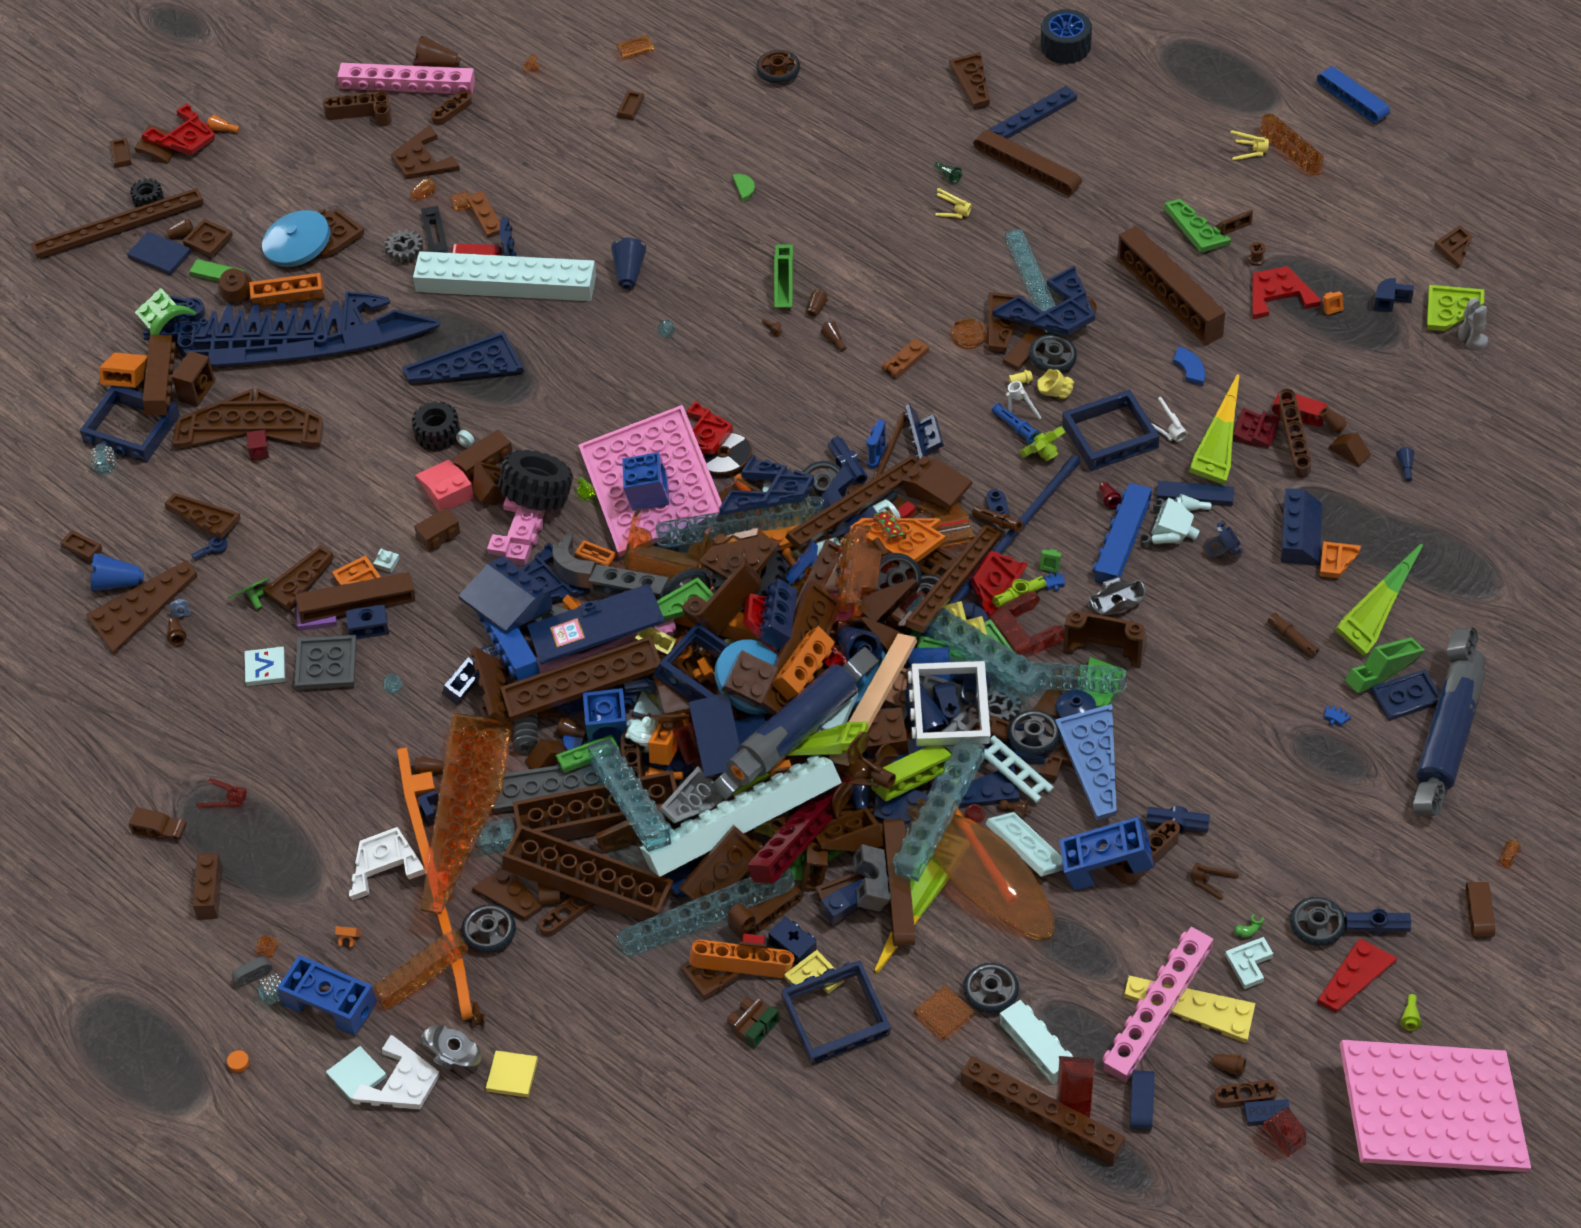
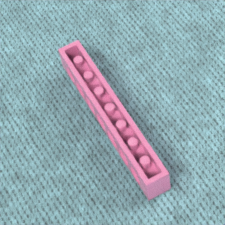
M341 63L337 76L340 89L439 94H457L460 91H469L472 95L475 85L473 68Z
M1190 927L1188 932H1183L1179 939L1180 944L1178 948L1172 949L1168 956L1169 962L1166 966H1161L1157 973L1158 979L1155 983H1150L1146 991L1147 996L1144 1000H1139L1135 1008L1136 1013L1133 1017H1128L1124 1025L1125 1030L1122 1034L1118 1033L1113 1042V1049L1111 1051L1108 1050L1102 1059L1104 1071L1125 1083L1129 1080L1133 1070L1136 1069L1213 948V938L1193 927ZM1187 950H1191L1194 952V954L1187 955L1184 952ZM1181 967L1184 970L1181 972H1177L1174 970V968ZM1164 984H1171L1173 987L1170 988V989H1167V988H1164L1163 985H1164ZM1153 1001H1160L1162 1004L1159 1005V1006H1156V1005H1153L1152 1002H1153ZM1149 1018L1151 1019V1021L1148 1023H1144L1141 1021V1019ZM1138 1035L1140 1036V1039L1133 1040L1130 1038V1036ZM1127 1052L1129 1056L1121 1057L1119 1053Z

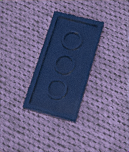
M728 693L689 702L705 779L720 776L728 770L726 766L727 761L737 753L738 746L740 745Z

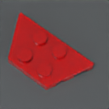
M991 551L972 575L970 582L988 618L992 617L998 609L993 604L992 598L1012 587L1013 581L1019 579L1028 566L1026 562L1020 563L1013 560L1012 557L1002 556L1000 553Z
M750 593L745 600L743 624L760 639L761 630L759 628L763 621L761 616L765 608L763 603L766 596ZM761 640L773 652L776 653L778 651L775 647Z

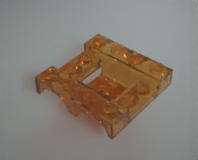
M855 524L853 529L850 528L849 533L847 532L840 540V549L843 550L842 556L838 558L837 568H840V575L836 576L835 587H838L837 595H834L836 599L842 602L838 611L840 613L851 614L862 605L863 600H860L861 594H871L877 590L882 550L867 548L868 532L871 530L869 525Z

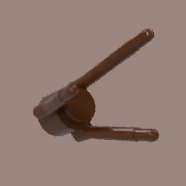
M1195 863L1191 872V878L1195 879L1194 884L1204 888L1220 900L1223 899V896L1203 882L1209 881L1211 873L1233 878L1239 877L1237 872Z

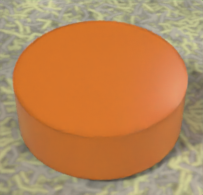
M241 1050L232 1052L227 1058L229 1069L235 1073L245 1071L250 1063L248 1055Z

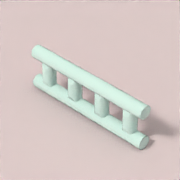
M996 736L990 738L992 746L988 749L981 745L976 750L1035 803L1041 800L1042 797L1038 793L1043 789L1048 793L1054 789L1048 781ZM998 750L1007 757L1003 762H1000L993 755ZM1013 763L1023 770L1018 775H1015L1008 768ZM1028 776L1038 783L1033 788H1030L1023 781Z

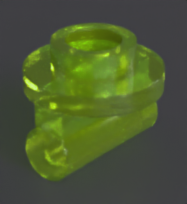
M583 477L579 478L578 495L583 499L594 497L596 492L593 484L588 483Z

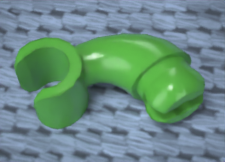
M1253 914L1251 926L1243 927L1242 925H1237L1234 934L1241 936L1240 938L1254 935L1258 929L1262 928L1264 917H1262L1261 921H1255V914Z

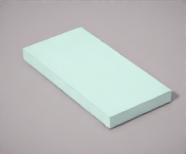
M1015 812L988 818L985 824L1040 876L1064 870L1062 856Z

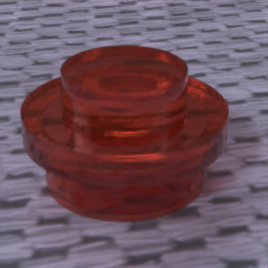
M972 804L965 810L964 816L967 822L978 824L984 820L985 811L980 805Z

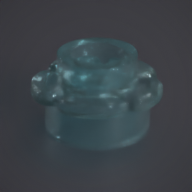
M661 320L658 325L659 333L664 337L672 335L675 332L674 324L669 320Z
M389 674L385 677L383 684L385 690L396 692L398 689H401L402 682L398 675Z

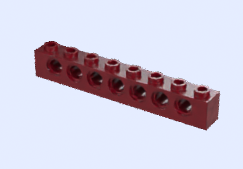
M839 776L842 783L850 782L849 776ZM842 783L805 801L747 864L753 882L774 884L834 818L832 799Z

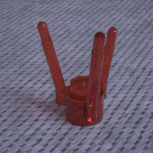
M209 778V782L228 789L226 798L230 799V802L197 803L196 806L237 807L238 803H244L247 789Z

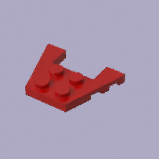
M185 104L177 110V116L186 122L167 135L153 127L142 134V140L189 155H193L215 139L214 132L204 121L202 122L198 118V114L191 110L189 104Z
M1288 266L1253 273V319L1269 316V310L1265 302L1294 296L1300 297L1305 309L1321 306V299Z
M695 401L686 411L688 417L699 420L692 430L702 454H715L733 431L732 424L718 415L715 416L708 408H703L699 402Z

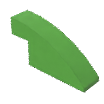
M793 244L775 245L774 308H793Z
M1412 637L1374 647L1365 664L1351 668L1345 681L1357 693L1369 690L1372 686L1385 682L1406 668L1423 654L1425 649Z

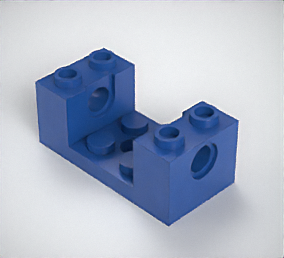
M1139 816L1059 839L1064 873L1075 891L1094 885L1093 874L1090 870L1125 860L1128 861L1134 874L1154 868L1149 836ZM1102 844H1107L1106 848L1099 850Z
M301 955L297 957L277 987L283 1006L301 1013L307 1004L332 1015L337 1029L356 1036L377 1003L372 985ZM323 986L331 987L327 992H320V988Z

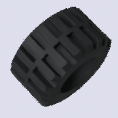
M433 401V403L428 402L425 403V406L421 405L419 410H415L412 416L415 440L420 446H424V449L428 450L431 448L432 451L436 449L443 450L444 447L449 448L451 447L450 444L456 443V435L460 431V425L456 409L451 407L450 404H445L442 401L440 403H437V401Z

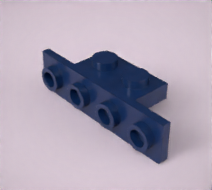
M907 404L905 415L911 424L909 430L914 436L913 444L918 451L916 457L918 460L922 456L929 457L928 453L944 446L937 418L933 414L919 421L917 412L910 404Z

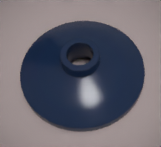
M1070 690L1063 693L1056 703V710L1061 718L1096 708L1094 698L1081 690Z

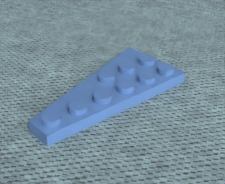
M1112 704L1055 719L1060 731V737L1096 820L1116 816Z

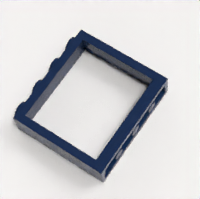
M111 386L80 429L83 442L88 445H93L103 450H112L121 456L124 455L147 463L180 417L178 406L176 403L171 402V408L167 409V415H159L162 417L143 444H135L96 431L116 402L144 411V393L122 386Z
M1131 390L1119 392L1118 394L1069 409L1062 413V425L1090 471L1159 448L1160 436ZM1128 406L1146 435L1093 452L1076 423Z
M698 623L659 663L654 676L690 701L716 695L672 664L693 641L716 658L729 646Z
M861 960L852 963L847 962L843 967L836 970L834 968L828 969L823 975L817 977L810 976L802 983H792L790 987L782 990L781 999L810 1065L890 1035L891 1026ZM856 976L878 1024L812 1049L791 1000Z

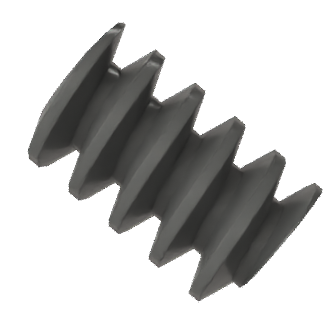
M538 713L513 721V749L519 754L529 755L538 743Z

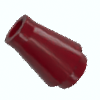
M1108 482L1101 483L1099 490L1104 505L1111 509L1116 508L1118 504H1121V495Z

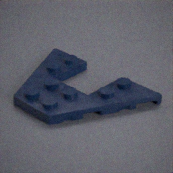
M1075 266L1047 280V286L1066 299L1047 311H1041L1020 295L992 310V316L1065 335H1069L1095 320V312L1091 308L1090 300L1087 299L1086 291L1081 284L1080 277L1076 273Z
M752 455L741 472L742 479H749L751 481L767 480L772 482L767 492L730 490L719 507L720 515L804 501L814 484V476L802 473L799 470L792 472L787 470V466L772 463L770 460L761 461L756 459L755 455Z

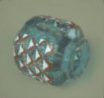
M106 444L96 445V448L90 451L92 468L100 473L111 471L116 463L114 449Z
M278 974L270 975L259 981V987L256 988L263 1003L266 1002L269 1005H273L281 1001L277 987L283 978L281 979Z

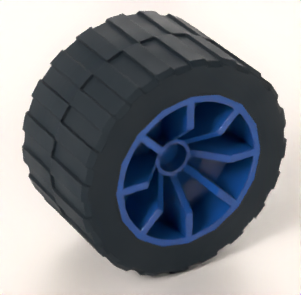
M1060 9L1049 13L1041 23L1040 48L1042 53L1057 63L1069 64L1082 60L1091 50L1092 23L1085 14L1071 9Z

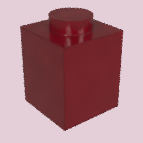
M266 431L247 432V446L251 461L268 459L269 446Z

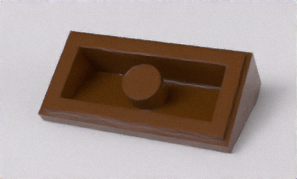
M1251 209L1223 220L1215 227L1221 231V235L1250 225L1252 224L1253 210Z

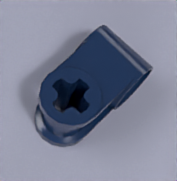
M953 681L933 685V692L938 707L946 719L951 721L960 711L955 684ZM948 707L951 710L954 709L952 715H950V712H946Z

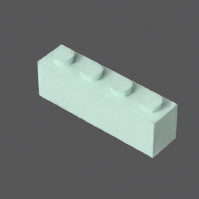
M1019 1000L1000 1013V1025L1052 1085L1073 1072L1074 1058L1072 1054L1061 1047L1058 1038L1055 1035L1052 1036L1047 1031L1045 1023L1034 1016V1012L1029 1005H1025Z

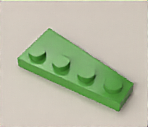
M1181 199L1164 204L1166 212L1200 253L1230 245L1232 239L1228 236H1222L1218 228H1212L1208 225V221L1204 217L1197 216L1195 214L1196 211Z

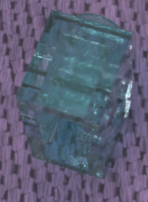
M502 818L498 821L472 826L479 857L506 851L516 831L513 818Z

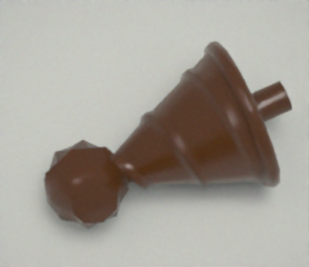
M1006 800L999 802L1000 810L1005 811L1009 809L1015 812L1022 820L1025 819L1026 813H1031V809H1028V800L1009 804Z

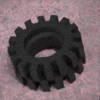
M146 178L142 182L138 180V184L135 182L130 188L131 198L136 208L164 199L160 183L157 180L153 181L152 178H149V181Z

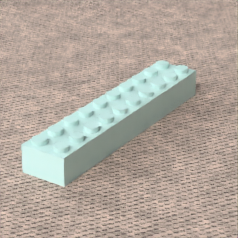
M419 251L413 280L415 291L424 293L591 301L596 280L595 261Z
M822 755L810 756L807 762L791 766L789 768L790 771L784 774H775L771 777L772 780L754 785L753 790L738 793L735 799L719 803L716 809L703 811L699 814L698 818L682 822L680 824L681 827L675 830H666L662 833L663 836L645 841L644 846L640 847L649 869L660 877L711 851L733 825L742 833H745L842 783L833 762Z

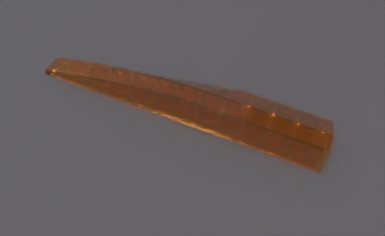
M453 712L420 911L442 914L503 788L512 722L503 724L495 719Z

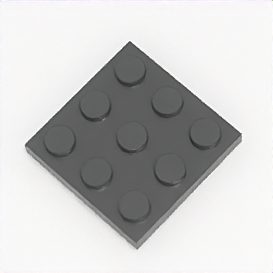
M356 635L298 638L295 689L355 687Z

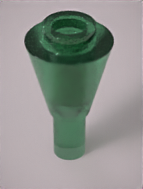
M939 161L934 164V167L939 169L950 183L954 184L961 179V168L944 165Z

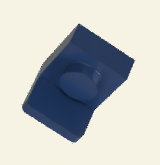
M436 790L417 797L420 810L429 827L436 824L435 815H438L435 806L439 805L440 801Z

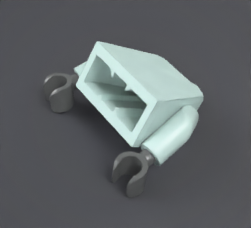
M1168 498L1165 503L1163 499H1157L1156 504L1153 505V511L1158 514L1151 532L1153 536L1150 537L1149 534L1144 533L1141 536L1142 541L1140 544L1144 549L1149 548L1152 542L1153 544H1180L1186 536L1195 540L1200 530L1191 526L1194 516L1186 509L1183 503L1175 502L1171 498Z

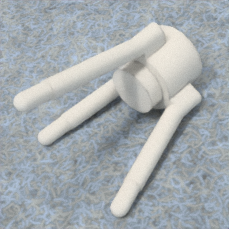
M1020 381L1011 382L1008 386L1009 392L1006 393L1008 410L1013 413L1012 398L1017 401L1024 398L1033 413L1040 420L1041 416L1030 401Z
M1159 397L1158 400L1173 424L1168 428L1169 433L1153 423L1152 425L1156 431L1167 437L1169 441L1174 439L1176 442H1180L1186 438L1188 432L1183 428L1176 415L1170 411L1163 399Z

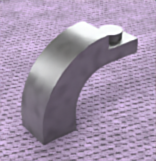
M565 533L563 541L560 540L559 545H553L554 570L566 583L577 587L590 588L588 580L595 569V562L579 560L571 556L574 549L573 534Z

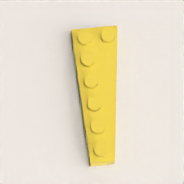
M1129 976L1124 998L1137 1003L1140 999L1144 1000L1147 996L1148 986L1151 982L1155 983L1156 981ZM1164 984V985H1163V987H1164V988H1167V989H1170V988L1173 987V986L1170 985V984ZM1187 988L1171 1013L1182 1017V1020L1187 1022L1191 1020L1201 1024L1203 1028L1208 1030L1212 1028L1220 1031L1224 1036L1247 1043L1255 1003ZM1160 1001L1152 1002V1004L1156 1006L1162 1004Z

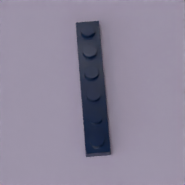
M1065 86L988 130L1009 139L1076 101L1077 94Z

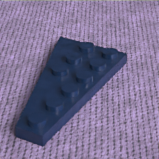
M504 331L402 367L409 384L524 372L523 366Z

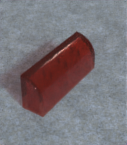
M1059 1056L1056 1100L1090 1118L1095 1059Z

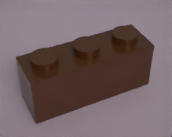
M496 430L453 457V462L471 481L474 479V465L476 461L497 465L509 453L513 452L512 445L499 430Z
M218 853L197 854L193 908L197 920L218 919L222 878V863Z

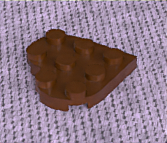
M325 209L318 211V213L325 217L330 226L329 241L322 252L318 254L324 259L339 252L365 234L361 226L338 209H334L335 211H326Z

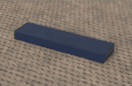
M1158 481L1156 499L1167 500L1171 498L1175 501L1180 494L1199 500V502L1233 506L1234 487Z

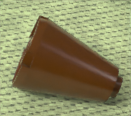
M421 36L416 47V59L414 58L413 66L456 68L460 65L461 57H458L457 52Z

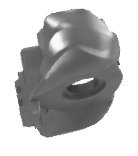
M1120 577L1103 582L1101 590L1089 596L1088 607L1096 615L1108 616L1124 613L1143 601L1146 588L1141 580L1123 583ZM1114 596H1119L1122 600L1114 604L1111 599Z
M435 1024L430 1026L423 1032L419 1041L435 1053L436 1056L433 1061L448 1070H452L457 1065L466 1067L474 1072L482 1060V1052L474 1041L470 1040L461 1031L450 1029L444 1025ZM448 1042L454 1046H458L459 1049L451 1050L448 1046Z

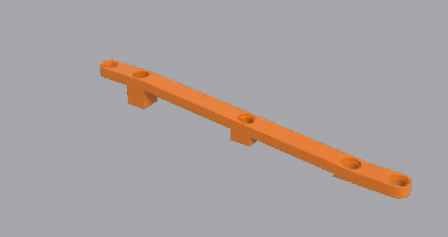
M399 748L397 752L405 800L455 977L462 1020L473 1019L463 958H459L444 901L453 900L449 873L447 871L436 874L417 804V797L435 790L432 772L412 775L408 748Z

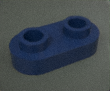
M998 489L990 490L986 495L988 510L1009 515L1005 494Z

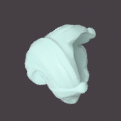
M648 716L644 717L642 721L630 719L626 723L628 729L625 737L644 746L643 752L649 753L648 742L659 723Z

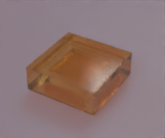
M468 191L451 195L455 211L470 207L467 202Z

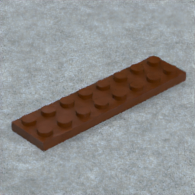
M813 581L807 583L794 614L791 638L780 648L773 666L778 669L773 680L807 632L819 626L829 636L842 602ZM770 684L760 706L774 716L793 698L787 700Z
M652 636L500 688L512 722L582 698L583 693L603 691L655 673L661 661Z

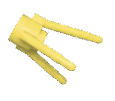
M1231 131V134L1254 140H1235V142L1253 145V151H1256L1255 153L1233 157V161L1263 156V153L1268 152L1269 140L1265 139V137Z
M940 188L937 189L940 192L937 194L938 197L956 204L954 211L957 214L936 213L935 216L962 219L963 216H969L972 207L971 203L961 200Z

